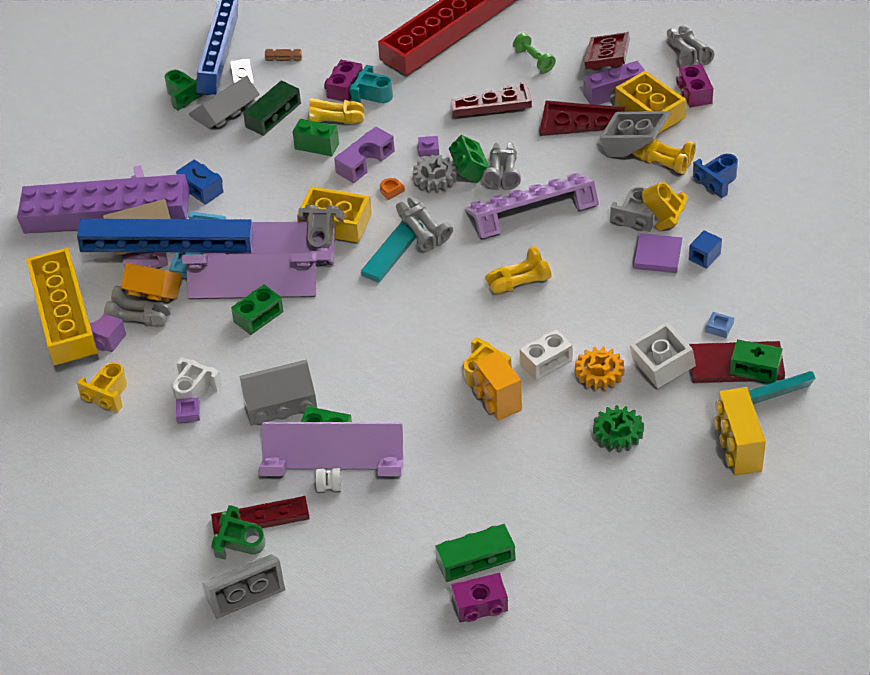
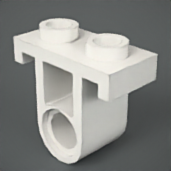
M183 357L177 361L179 376L173 383L176 400L197 397L200 399L210 386H213V390L216 392L222 387L220 373L215 368L204 366L194 360H188Z

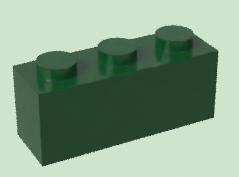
M282 80L243 112L245 127L262 136L267 134L301 104L299 88Z

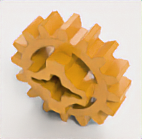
M603 346L601 350L593 347L592 352L586 349L584 350V355L579 354L578 361H575V375L579 377L580 383L586 382V388H589L591 385L594 386L595 390H598L600 386L607 390V385L614 388L615 382H621L622 376H624V360L620 359L619 353L614 355V349L605 351Z

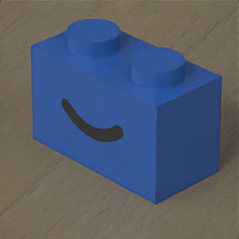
M195 159L176 171V175L185 174L190 190L189 194L205 205L224 192L221 176Z

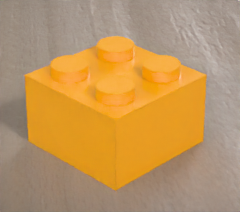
M126 262L121 288L127 289L130 295L169 302V298L177 299L182 274Z
M499 350L474 360V371L472 373L475 379V386L473 389L477 398H481L484 401L488 413L493 414L499 421L521 411V379Z

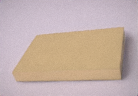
M165 199L103 215L104 219H171ZM114 252V255L119 256L130 252Z

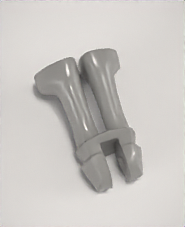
M679 26V34L674 28L667 30L668 41H670L674 48H678L681 51L679 57L681 67L695 65L697 59L702 65H708L713 61L715 55L713 49L696 39L693 31L687 26Z
M495 143L490 151L491 167L485 169L482 174L483 184L490 189L498 190L501 185V166H505L503 188L511 190L521 182V174L518 169L514 168L517 151L513 143H508L507 149H501L500 143Z
M411 196L407 199L409 207L404 202L396 204L399 217H401L405 225L411 227L418 239L417 245L422 251L432 250L436 243L442 245L453 234V227L449 223L445 222L438 225L426 210L427 208L415 197ZM419 220L422 221V223L425 225L429 232H426L423 229V227L418 222Z
M114 286L111 301H107L104 308V314L122 319L123 321L143 322L145 326L152 325L153 327L164 326L167 321L166 316L170 315L171 306L153 299L149 301L133 300L128 298L125 289L121 288V286Z

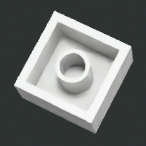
M668 321L629 343L633 361L657 389L696 366L693 349Z

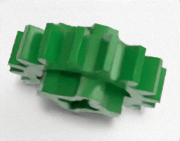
M615 405V410L606 407V413L600 411L598 412V417L594 418L593 434H595V440L601 441L602 447L609 445V450L611 451L614 447H618L619 452H621L625 446L630 450L631 444L638 445L639 439H643L644 422H642V416H636V410L628 412L627 406L623 410L619 409L618 405Z

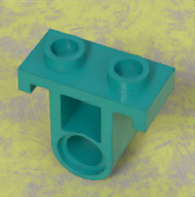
M366 65L362 72H359L355 83L350 87L349 93L352 96V101L361 103V99L378 103L391 101L393 98L391 79L385 75L375 74L373 66Z

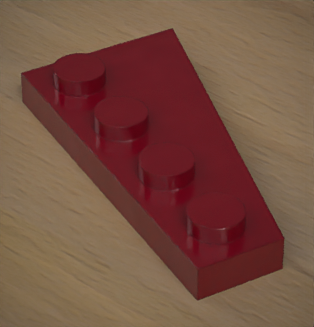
M524 81L520 82L518 87L512 88L511 85L504 86L502 91L494 92L493 90H488L482 96L472 94L451 100L453 117H466L467 115L475 114L484 115L492 112L503 113L509 110H525L526 108H532V100L527 82Z
M546 100L540 126V136L605 130L616 112H625V107Z

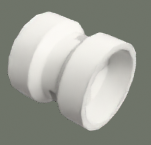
M324 468L316 469L317 492H325L328 489H332L334 492L341 491V468H333L327 471Z

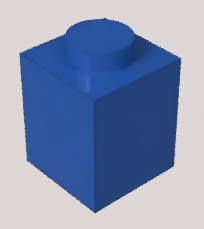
M703 230L689 246V261L707 269L721 254L722 238Z

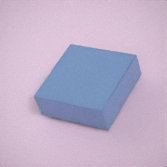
M713 312L706 325L705 332L727 338L734 324V318Z

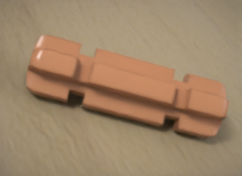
M291 49L265 50V60L267 61L273 59L291 60V58L302 60L301 49H294V51H291Z

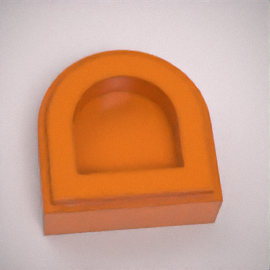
M387 178L380 183V192L388 200L405 191V186L395 178Z

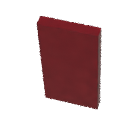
M780 341L754 342L781 348ZM736 342L689 344L693 349L696 364L691 369L693 383L760 380L730 374L731 358ZM783 357L777 380L785 379Z

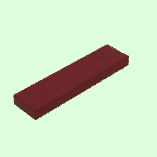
M306 496L239 508V520L254 523L262 529L310 519ZM222 512L211 514L214 535H219L221 529L219 521Z

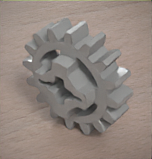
M431 155V158L423 157L424 161L418 160L417 165L413 166V180H415V184L420 185V189L427 187L429 192L432 189L439 192V188L446 190L447 185L453 186V181L457 180V168L454 161L450 162L449 157L442 159V155L438 157Z

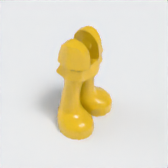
M309 98V120L336 121L342 122L344 125L358 124L364 121V106L361 103L349 102L347 100H344V103H334L317 98Z
M655 139L653 142L633 152V154L649 164L655 161L674 170L676 173L685 174L688 166L691 165L694 159L696 143L687 141L683 148L679 149L660 142L659 139Z
M532 246L528 249L527 259L523 262L506 267L501 266L485 276V280L488 285H491L490 288L494 294L513 291L514 287L521 284L546 281L552 278L549 264L545 259L542 260L537 246Z

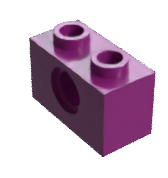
M500 573L451 584L452 600L460 623L475 621L481 617L495 616L508 611V596Z

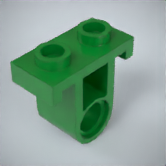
M176 69L170 70L165 74L167 92L171 96L173 108L177 111L204 95L203 93H197V79L194 80L184 72Z
M228 505L227 511L221 514L219 521L221 529L219 535H214L211 546L214 548L213 550L217 558L226 559L225 548L247 554H258L265 547L266 541L262 528L254 523L239 520L240 512L236 506ZM252 535L259 537L254 543L246 541Z

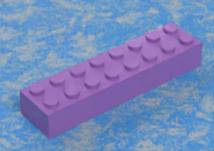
M185 174L22 186L17 219L24 234L78 230L80 219H104L103 215L163 199L166 200L171 219H187L190 190Z

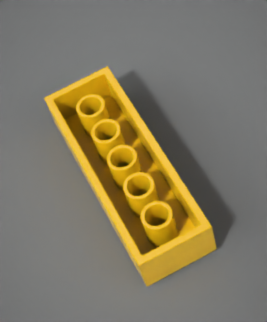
M69 248L26 258L53 365L97 354L98 351Z

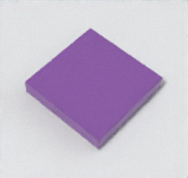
M640 233L634 268L677 273L682 237Z

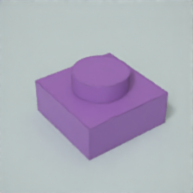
M438 136L418 137L419 157L439 155Z
M199 397L176 400L177 423L200 421Z

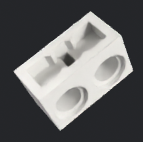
M557 329L543 335L530 344H526L520 349V365L535 380L573 360V345Z

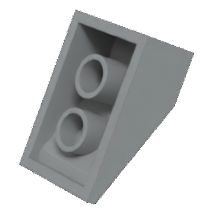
M616 112L599 138L607 157H626L653 142L670 116V112Z

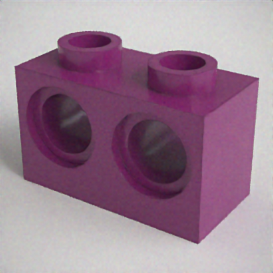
M341 59L337 66L333 68L330 77L325 80L324 89L326 90L327 98L342 102L344 100L350 101L352 98L349 93L350 87L357 80L359 72H362V64Z
M703 65L679 67V76H676V84L678 88H681L682 97L686 99L689 108L713 104L714 88Z

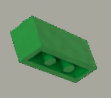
M505 523L491 526L476 533H468L463 537L447 540L435 545L436 560L446 582L516 560L515 544Z

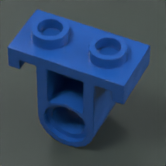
M726 153L702 165V160L699 158L693 162L692 178L722 199L728 195V184L737 177L738 159L735 155Z

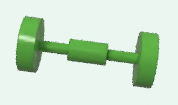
M521 33L516 36L513 41V48L521 53L527 50L536 60L538 59L537 68L542 73L552 70L556 63L554 56L550 53L541 56L539 51L530 46L532 39L528 34Z

